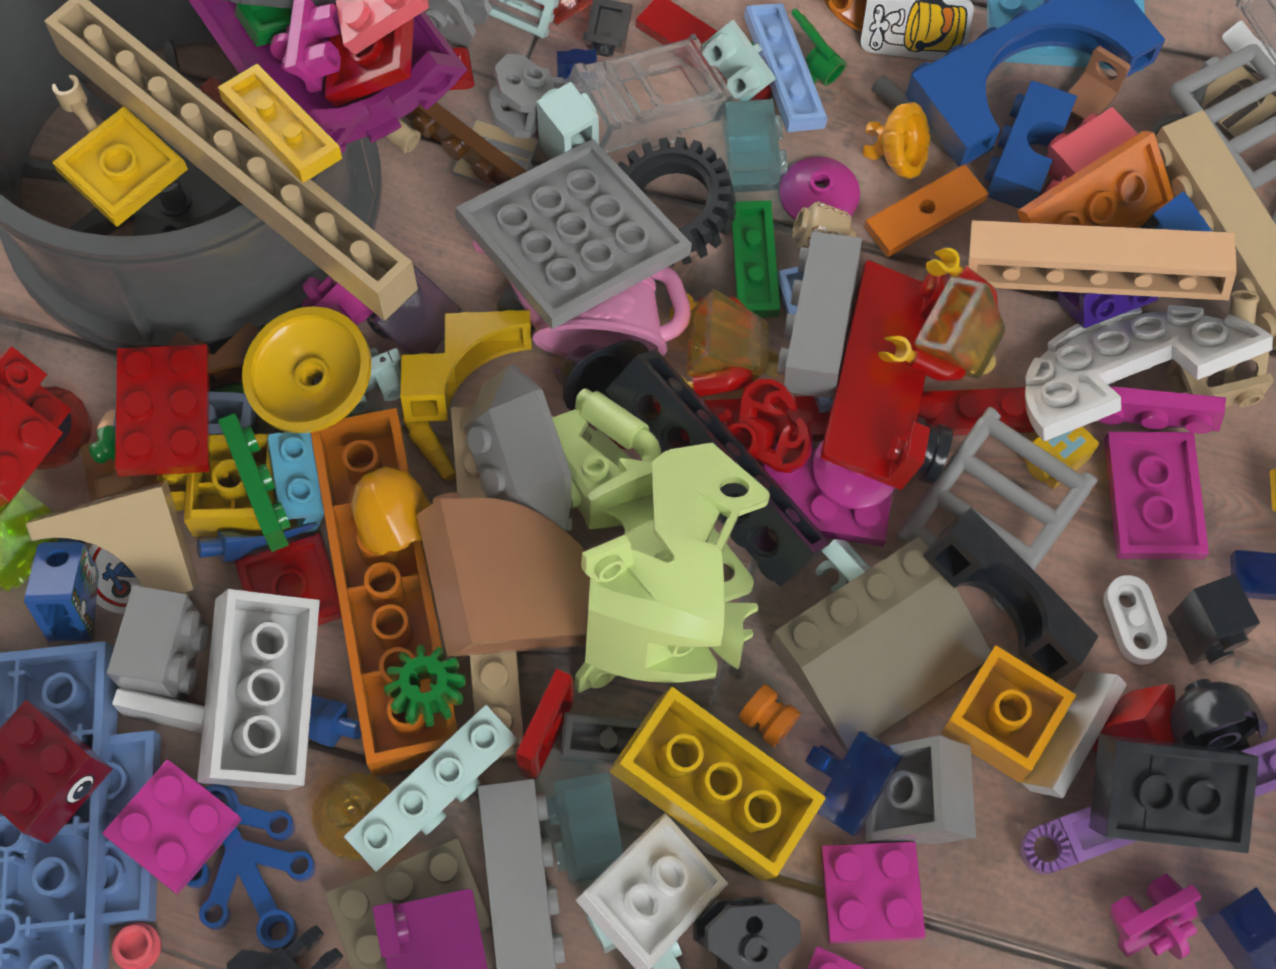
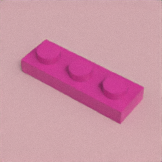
M1110 386L1121 396V411L1098 420L1107 425H1117L1122 422L1137 423L1149 429H1163L1165 427L1186 428L1189 432L1197 434L1209 433L1211 431L1220 432L1225 414L1226 397Z

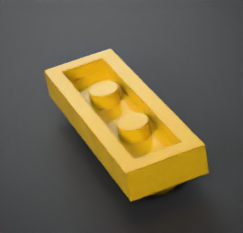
M258 64L218 86L222 101L302 183L342 159L340 146Z

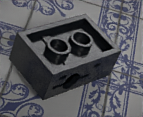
M1099 734L1089 828L1108 838L1249 853L1259 757L1233 749Z

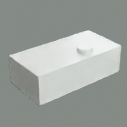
M227 589L215 599L197 783L292 790L304 786L320 600Z

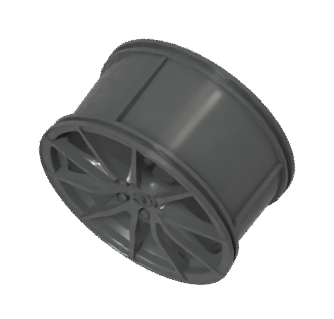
M0 0V238L14 272L36 303L49 316L69 331L89 342L117 352V348L161 347L166 345L181 331L192 340L195 338L202 340L212 350L213 354L247 322H250L261 331L269 322L281 314L302 308L301 303L308 297L303 289V283L309 277L317 278L323 282L328 274L158 134L156 135L185 161L188 170L118 227L96 207L69 229L39 219L23 210L21 196L22 177L68 182L57 172L52 163L53 161H39L28 156L42 127L60 106L52 90V85L55 84L59 91H68L73 87L69 75H74L78 78L87 96L86 105L103 121L119 109L104 102L84 85L90 78L60 55L44 22L69 0ZM89 0L151 51L164 48L167 64L179 74L180 69L175 46L196 44L219 45L189 0ZM222 100L217 103L236 120L241 122V119ZM364 137L346 144L345 152L341 153L342 159L312 177L311 180L374 230L381 204L382 170L377 142L370 143L368 138ZM131 219L135 220L133 236H106L128 223Z

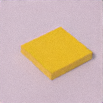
M125 106L52 162L57 172L116 227L188 170L185 161Z

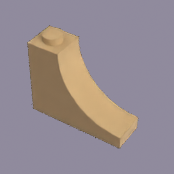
M167 481L40 515L26 523L31 541L46 538H70L85 541L105 549L121 560L133 572L142 587L187 594L190 597L188 591L194 590L198 583Z

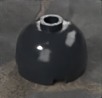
M1200 679L1190 683L1185 687V693L1176 700L1171 709L1170 724L1175 743L1243 751L1250 747L1247 741L1249 736L1257 731L1261 739L1268 729V724L1251 695L1239 685L1222 681L1211 682L1210 679Z

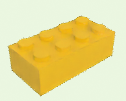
M670 687L659 696L609 770L614 776L760 881L777 877L826 799L821 793L674 687Z

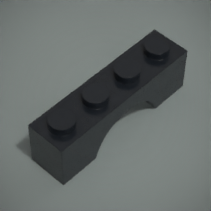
M972 507L943 529L923 554V557L953 588L972 586L994 597L1007 611L1016 627L1019 639L1018 653L1032 668L1055 682L1082 665L1099 637Z

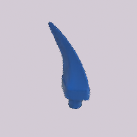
M314 523L284 531L286 539L313 528L317 524ZM223 530L217 532V538L197 540L196 548L199 558L217 556L222 563L237 561L247 553L266 546L268 543L264 536H252L238 533L235 530Z
M312 695L308 738L316 741L318 744L334 747L342 736L355 740L361 737L360 722L348 718L347 703Z

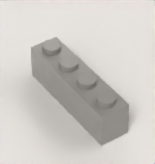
M812 231L809 248L801 247L798 272L804 273L802 281H794L791 305L797 306L796 314L788 313L784 339H789L791 342L789 349L781 348L777 373L785 374L784 385L791 393L829 399L834 397L857 279L862 238Z
M534 779L478 786L497 969H557L556 964L565 963L562 933H552L551 915H557L560 912L556 885L547 886L545 873L546 867H554L551 838L542 839L540 821L549 820L545 792L536 793Z

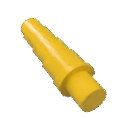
M403 417L402 421L410 431L409 437L418 446L424 457H427L433 468H436L443 480L445 479L448 482L456 477V470L446 455L445 449L440 444L439 438L432 430L428 421L405 422Z

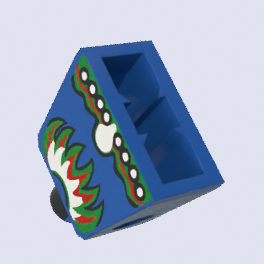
M58 538V542H43L37 546L24 602L47 642L93 641L99 574L85 545V541Z

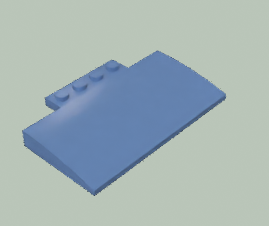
M106 641L0 653V728L25 700H28L53 715L113 768L49 844L23 834L0 813V969H108L110 925L156 921L157 879L102 834L160 768L161 734L155 730L117 734L118 710L112 705L119 686L107 675L114 647Z

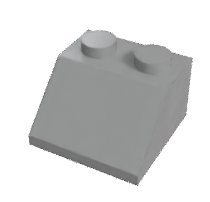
M933 736L863 751L866 842L942 844L976 838L970 745L941 736Z

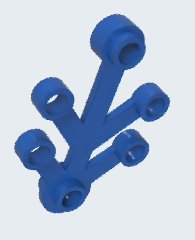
M214 784L205 787L207 791L240 816L242 820L239 824L264 829L276 841H285L293 835L295 822L287 812L277 810L271 813L242 805L237 794L225 785ZM277 819H287L288 826L284 832L274 833L272 831V825ZM236 826L223 841L226 850L209 899L200 908V921L212 930H220L229 923L231 911L228 903L239 874L260 917L256 927L259 941L272 951H276L280 947L285 950L297 938V923L289 913L278 909L256 864L287 872L293 880L305 882L315 874L316 863L312 856L305 851L290 853L243 840ZM298 859H307L309 862L307 871L302 874H295L293 872V864ZM205 863L202 866L201 877L195 881H189L188 887L197 889L207 884L211 876L208 864ZM215 906L222 907L223 915L221 919L214 923L209 922L207 918L209 910ZM280 923L287 926L286 936L281 940H273L271 937L272 928Z

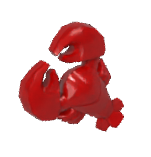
M759 378L747 385L742 393L738 422L735 423L730 410H725L724 414L721 413L718 418L756 460L769 466L774 471L793 473L803 467L812 454L813 439L810 427L803 418L796 419L798 438L794 441L792 439L794 428L791 424H788L782 431L778 440L777 450H775L773 446L777 438L778 427L768 420L758 418V411L776 417L786 416L785 410L779 409L775 403L778 400L785 402L792 412L796 411L798 407L794 395L784 384L772 378Z

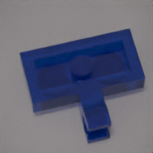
M865 730L859 731L843 760L823 745L817 747L814 745L805 762L832 778L823 794L826 799L817 813L850 835H858L904 755Z

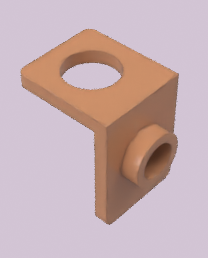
M1097 46L1093 50L1085 72L1068 92L1077 96L1070 115L1083 121L1093 113L1097 115L1102 114L1120 92L1130 70V64L1101 46ZM1104 61L1111 64L1115 68L1117 76H1110L1102 71L1099 62Z

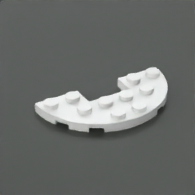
M1168 305L1167 312L1142 313L1141 307L1085 329L1078 323L1048 342V350L1040 358L1035 357L1026 375L1025 390L1026 411L1029 421L1043 441H1047L1121 411V396L1109 386V384L1149 369L1170 359L1176 361L1194 378L1199 380L1271 351L1273 336L1249 321L1230 314L1223 320L1204 315V308Z

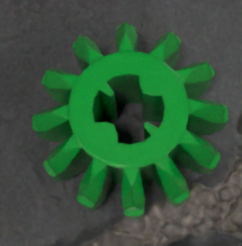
M419 644L416 648V658L411 659L407 653L401 652L399 659L403 668L397 666H390L388 668V677L393 682L385 685L384 691L387 697L395 698L390 705L395 714L406 711L405 719L411 725L418 720L420 714H423L426 726L431 727L435 721L434 713L439 712L446 720L452 717L447 703L453 705L462 704L464 700L463 695L457 689L465 686L466 680L463 674L456 673L459 668V661L455 657L444 661L445 653L441 647H437L429 657L426 654L424 645ZM430 679L431 691L421 693L419 689L421 687L420 680Z

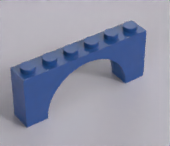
M1046 0L1043 5L1031 11L1026 9L1019 12L1009 23L999 28L991 27L985 30L973 42L965 46L963 44L956 45L933 63L924 62L911 73L905 96L910 102H915L921 106L927 116L929 128L956 165L960 167L993 150L1000 128L995 122L988 106L986 80L991 72L1007 58L1021 51L1043 46L1067 47L1092 55L1093 50L1097 46H1101L1130 64L1131 67L1126 76L1128 77L1155 62L1165 39L1134 0ZM1104 62L1116 72L1115 68L1111 64Z

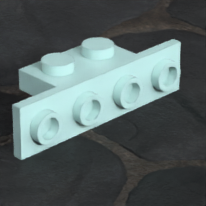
M485 704L347 832L344 838L377 872L418 832L422 831L427 835L436 828L447 816L442 810L455 798L460 802L468 798L481 785L477 777L518 739Z

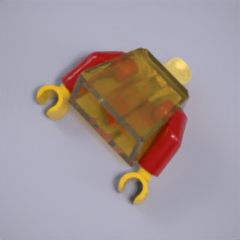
M943 248L934 252L936 256L941 258L942 262L936 259L928 261L926 268L933 276L938 277L949 273L951 277L914 342L917 347L916 351L911 350V344L905 337L891 336L884 339L895 344V355L888 352H878V355L885 362L906 361L909 363L910 369L937 381H959L964 376L977 379L983 374L989 373L995 367L996 358L993 354L1005 334V325L998 309L997 292L990 283L968 266L962 268L959 265L960 257L955 249Z
M713 289L706 297H700L698 301H694L692 296L686 293L691 310L686 375L693 377V381H688L687 383L699 397L745 389L747 385L756 381L762 374L772 378L779 375L777 370L780 353L769 349V325L766 320L749 311L739 299L727 297L717 290ZM672 305V308L670 309V316H669V319H670V320H671V319L673 318V316H674V308H673V305Z

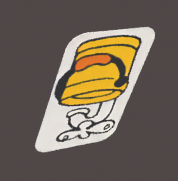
M867 0L861 46L869 53L937 61L956 45H967L974 6L970 0Z

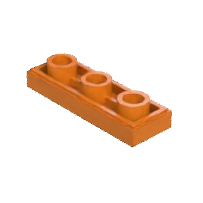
M964 164L866 219L864 228L888 258L984 203L989 193Z

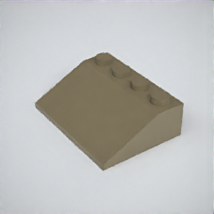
M920 536L774 631L770 649L849 756L980 668L991 652L957 588H953L923 557V554L929 547Z

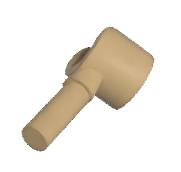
M69 75L73 84L70 90L59 91L55 84L52 85V90L62 109L67 112H74L90 133L98 127V124L88 111L86 106L87 96L78 78L74 75Z

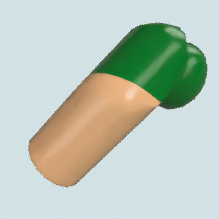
M116 410L107 411L103 415L97 428L98 441L89 445V453L98 464H104L109 459L115 460L116 432L113 425Z

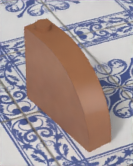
M459 493L439 495L433 498V504L417 514L447 657L586 646L590 577L581 568L582 552L585 550L559 525L544 515L511 501L496 498H460Z

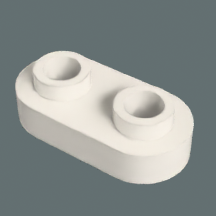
M1124 575L1116 578L1106 589L1103 603L1119 650L1132 663L1140 665L1152 663L1164 652L1167 646L1166 631L1149 586L1138 577ZM1119 597H1127L1131 601L1132 607H1124L1120 603ZM1133 638L1143 639L1146 643V649L1138 648L1134 644Z

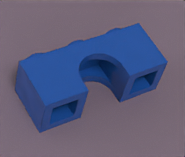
M1033 80L1030 82L1026 95L1017 94L1009 116L1016 118L1013 126L1005 124L997 144L998 148L1003 149L1001 158L992 156L984 179L991 181L988 189V198L1019 209L1038 198L1053 159L1037 154L1029 145L1040 144L1048 147L1055 137L1063 133L1076 101V95Z

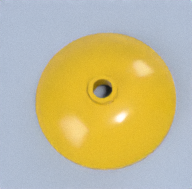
M312 306L288 311L269 322L252 341L246 353L242 370L244 393L253 410L265 422L277 429L291 433H311L326 429L346 417L363 397L371 375L372 361L370 348L366 338L355 323L335 310ZM322 375V380L317 385H312L313 379L316 376Z

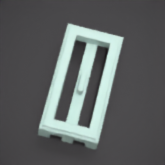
M498 0L540 18L539 24L490 4L492 7L491 16L536 36L546 38L550 31L548 29L549 23L553 22L555 16L553 14L554 8L558 6L559 0H533L544 5V9L522 0Z

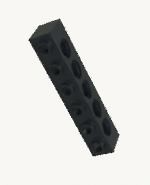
M657 349L636 355L605 390L616 404L649 426V431L659 442L661 454L670 449L713 443L768 490L770 494L768 504L763 508L738 516L730 537L738 546L745 548L757 561L761 573L769 580L774 581L779 587L799 575L831 543ZM653 396L660 403V413L654 408ZM681 429H684L689 435V445L682 439ZM728 483L720 488L724 495L734 498L739 497V494L744 496L748 492L746 487L738 483ZM720 513L718 519L724 524L727 517ZM768 527H771L777 533L778 543L770 538Z

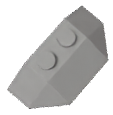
M509 365L483 384L464 425L468 446L472 451L481 478L482 488L487 498L511 501L526 506L544 515L566 532L572 530V518L569 516L572 503L571 471L543 390L531 378L521 373V369L518 366Z

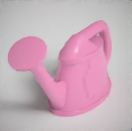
M473 239V247L476 252L486 254ZM670 267L659 271L554 329L548 326L510 282L524 310H530V319L536 329L532 338L534 343L547 352L565 358L574 348L583 344L607 347L626 340L641 342L649 351L657 349L662 356H665L667 352L666 342L678 337L687 328L691 317L690 303L682 281L676 271ZM653 279L665 284L674 308L673 318L662 326L655 296L656 283Z

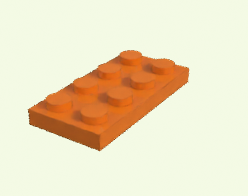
M1140 132L1017 210L1021 223L1140 228L1156 211L1174 198L1154 132Z

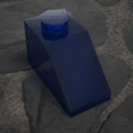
M1257 887L1233 899L1201 921L1234 969H1276V913Z

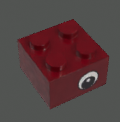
M25 700L0 728V813L23 834L49 844L113 768L53 715Z

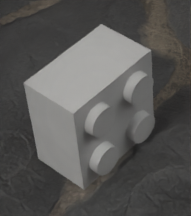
M132 585L107 670V675L119 688L183 702L186 695L193 693L197 681V669L194 668L198 651L203 652L207 645L209 627L188 595Z

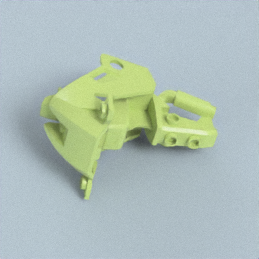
M587 388L581 390L576 397V409L555 417L552 416L571 471L572 503L570 508H578L585 518V524L589 529L622 525L625 534L582 552L581 568L590 577L585 662L575 674V688L577 692L580 693L592 687L601 688L610 683L616 676L661 683L716 678L718 665L709 647L728 664L738 670L744 641L753 637L752 629H743V621L746 617L758 611L757 603L728 602L748 595L753 589L754 580L726 543L738 516L763 508L768 504L770 497L768 490L713 443L670 449L661 454L659 442L649 431V426L599 391L591 392ZM588 423L598 428V430L594 431L588 426ZM606 435L628 450L631 448L635 449L642 461L629 457ZM728 483H738L746 487L748 492L744 496L734 498L724 495L720 488ZM721 513L727 519L719 534L714 525ZM723 563L729 565L734 572V577L727 582H724Z

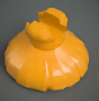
M915 102L897 106L888 116L885 126H882L880 122H868L865 133L871 136H878V141L874 145L866 144L863 147L864 157L875 161L885 156L888 165L898 176L905 179L918 177L926 165L929 155L928 148L930 147L929 125L927 116L921 106Z

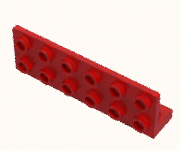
M866 261L861 272L839 370L837 388L834 393L820 455L823 460L899 490L905 487L924 464L930 428L917 423L926 376L910 369L909 363L906 361L885 362L880 359L878 352H888L895 355V344L884 338L902 336L911 344V350L916 351L919 348L930 353L936 316L944 311L955 296L956 284L953 283L955 278L949 273L938 277L928 273L922 282L873 261Z

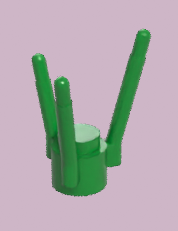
M796 8L792 9V16L816 46L805 59L809 65L808 69L813 82L816 84L820 81L824 86H828L843 73L847 62L828 46L805 15L801 14Z

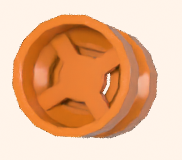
M764 684L742 709L738 719L747 727L759 725L758 730L762 733V739L772 748H775L793 728L802 712L792 704L777 703V691L768 684Z

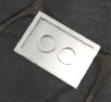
M664 813L575 901L635 969H651L728 885V882L673 820Z

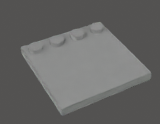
M594 139L455 207L457 221L551 329L560 326L691 254L692 243Z

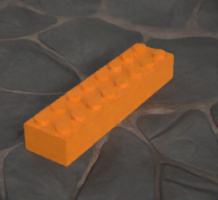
M397 408L343 418L326 429L311 432L366 763L373 777L418 768L459 729L455 705L447 703L452 713V717L448 720L443 718L439 712L434 713V725L430 727L426 726L423 714H420L418 720L411 725L405 719L406 711L397 714L392 711L390 705L395 698L387 697L384 691V686L393 682L388 677V668L390 666L403 668L399 659L401 652L407 653L413 659L417 657L416 648L419 644L424 645L426 654L429 657L437 647L444 649L423 541H414L407 548L396 552L389 551L383 555L376 554L364 548L358 537L357 526L351 509V500L355 486L363 475L383 467L405 471L411 475ZM430 679L420 680V692L426 693L431 691Z

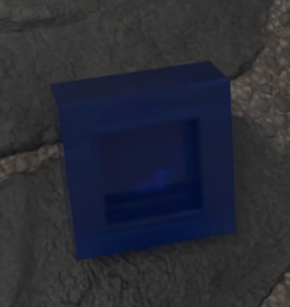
M571 49L569 51H556L558 77L572 79L577 84V87L597 86L596 50Z
M1235 550L1230 555L1231 575H1236L1247 598L1276 601V553Z

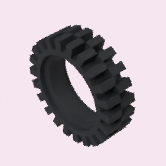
M667 137L660 138V149L653 151L650 141L642 144L645 154L642 157H639L633 149L627 154L630 165L627 166L621 161L617 165L641 190L658 177L676 173L694 177L706 187L708 195L703 211L694 221L678 228V230L692 243L691 253L696 251L700 259L707 256L706 245L709 243L716 249L722 243L719 233L728 235L731 230L729 220L734 221L736 215L734 207L736 205V197L725 162L721 157L717 159L716 153L712 148L708 147L704 151L702 143L693 140L690 148H688L686 139L683 137H676L675 147H670ZM690 255L682 259L683 265L692 263Z

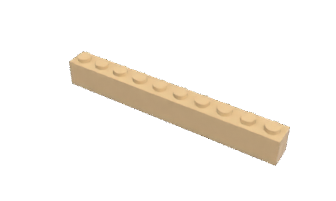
M69 0L44 21L60 55L122 106H125L145 125L384 321L418 290L413 263L409 258L311 179L302 183L254 133L89 0Z

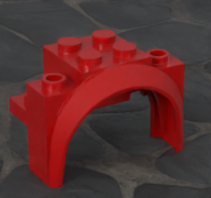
M10 346L0 354V507L11 502L61 437L63 432L58 427L72 410L40 385L48 374L13 346Z

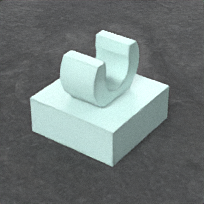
M834 539L822 551L829 560L820 563L815 573L818 576H824L833 568L838 571L839 581L830 589L834 593L871 567L846 540Z

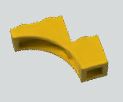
M530 310L445 313V353L401 355L400 398L405 422L448 421L452 399L459 386L473 371L497 357L509 353L532 350Z

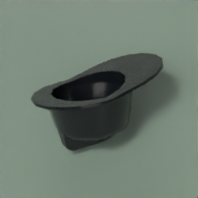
M633 340L617 342L607 347L583 344L574 348L563 360L562 365L554 371L556 379L563 386V400L566 407L571 411L576 409V397L585 388L591 392L599 391L613 401L605 390L636 355L649 352V349L641 342Z

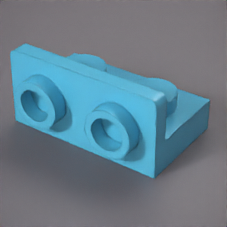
M288 432L269 434L267 446L272 478L276 487L274 489L276 503H282L288 519H297L298 528L314 523L317 524L303 533L316 532L323 519L324 509L311 433Z

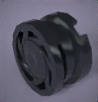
M918 416L917 423L926 426V419ZM938 424L936 427L927 425L930 428L925 460L924 464L915 473L920 481L929 484L935 482L940 475L952 444L953 430L942 424Z

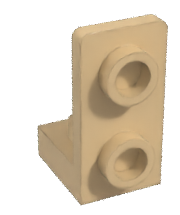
M1174 360L1165 372L1172 392L1226 397L1225 407L1239 404V407H1248L1264 399V394L1274 382L1271 373L1208 388L1207 376L1197 380Z

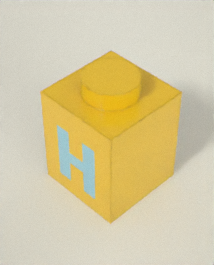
M1083 426L1047 441H1043L1040 436L1033 441L1034 444L1075 471L1090 459L1099 445V442ZM1023 458L1029 472L1038 481L1045 482L1052 490L1061 483Z

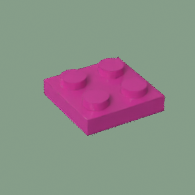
M167 759L102 834L178 896L242 819Z
M916 842L828 845L821 847L828 944L923 940L926 937Z

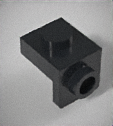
M593 0L587 32H584L582 39L586 47H591L590 53L603 57H613L614 52L624 53L633 10L632 4L614 0Z

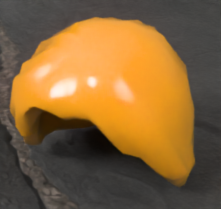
M390 467L379 468L374 472L363 475L355 486L351 500V509L357 526L358 537L364 548L383 555L389 551L396 552L407 548L410 543L422 540L417 514L429 507L431 503L419 483L408 472Z

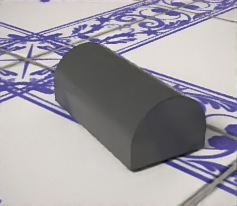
M565 712L560 760L613 765L643 720Z

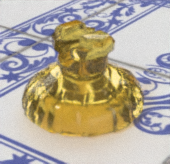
M361 772L340 775L333 779L331 783L326 784L319 791L317 799L314 800L312 807L313 817L311 819L316 837L323 848L340 859L345 857L347 860H361L363 857L344 838V835L392 792L389 787L371 774L365 775ZM355 808V812L350 814L349 810Z

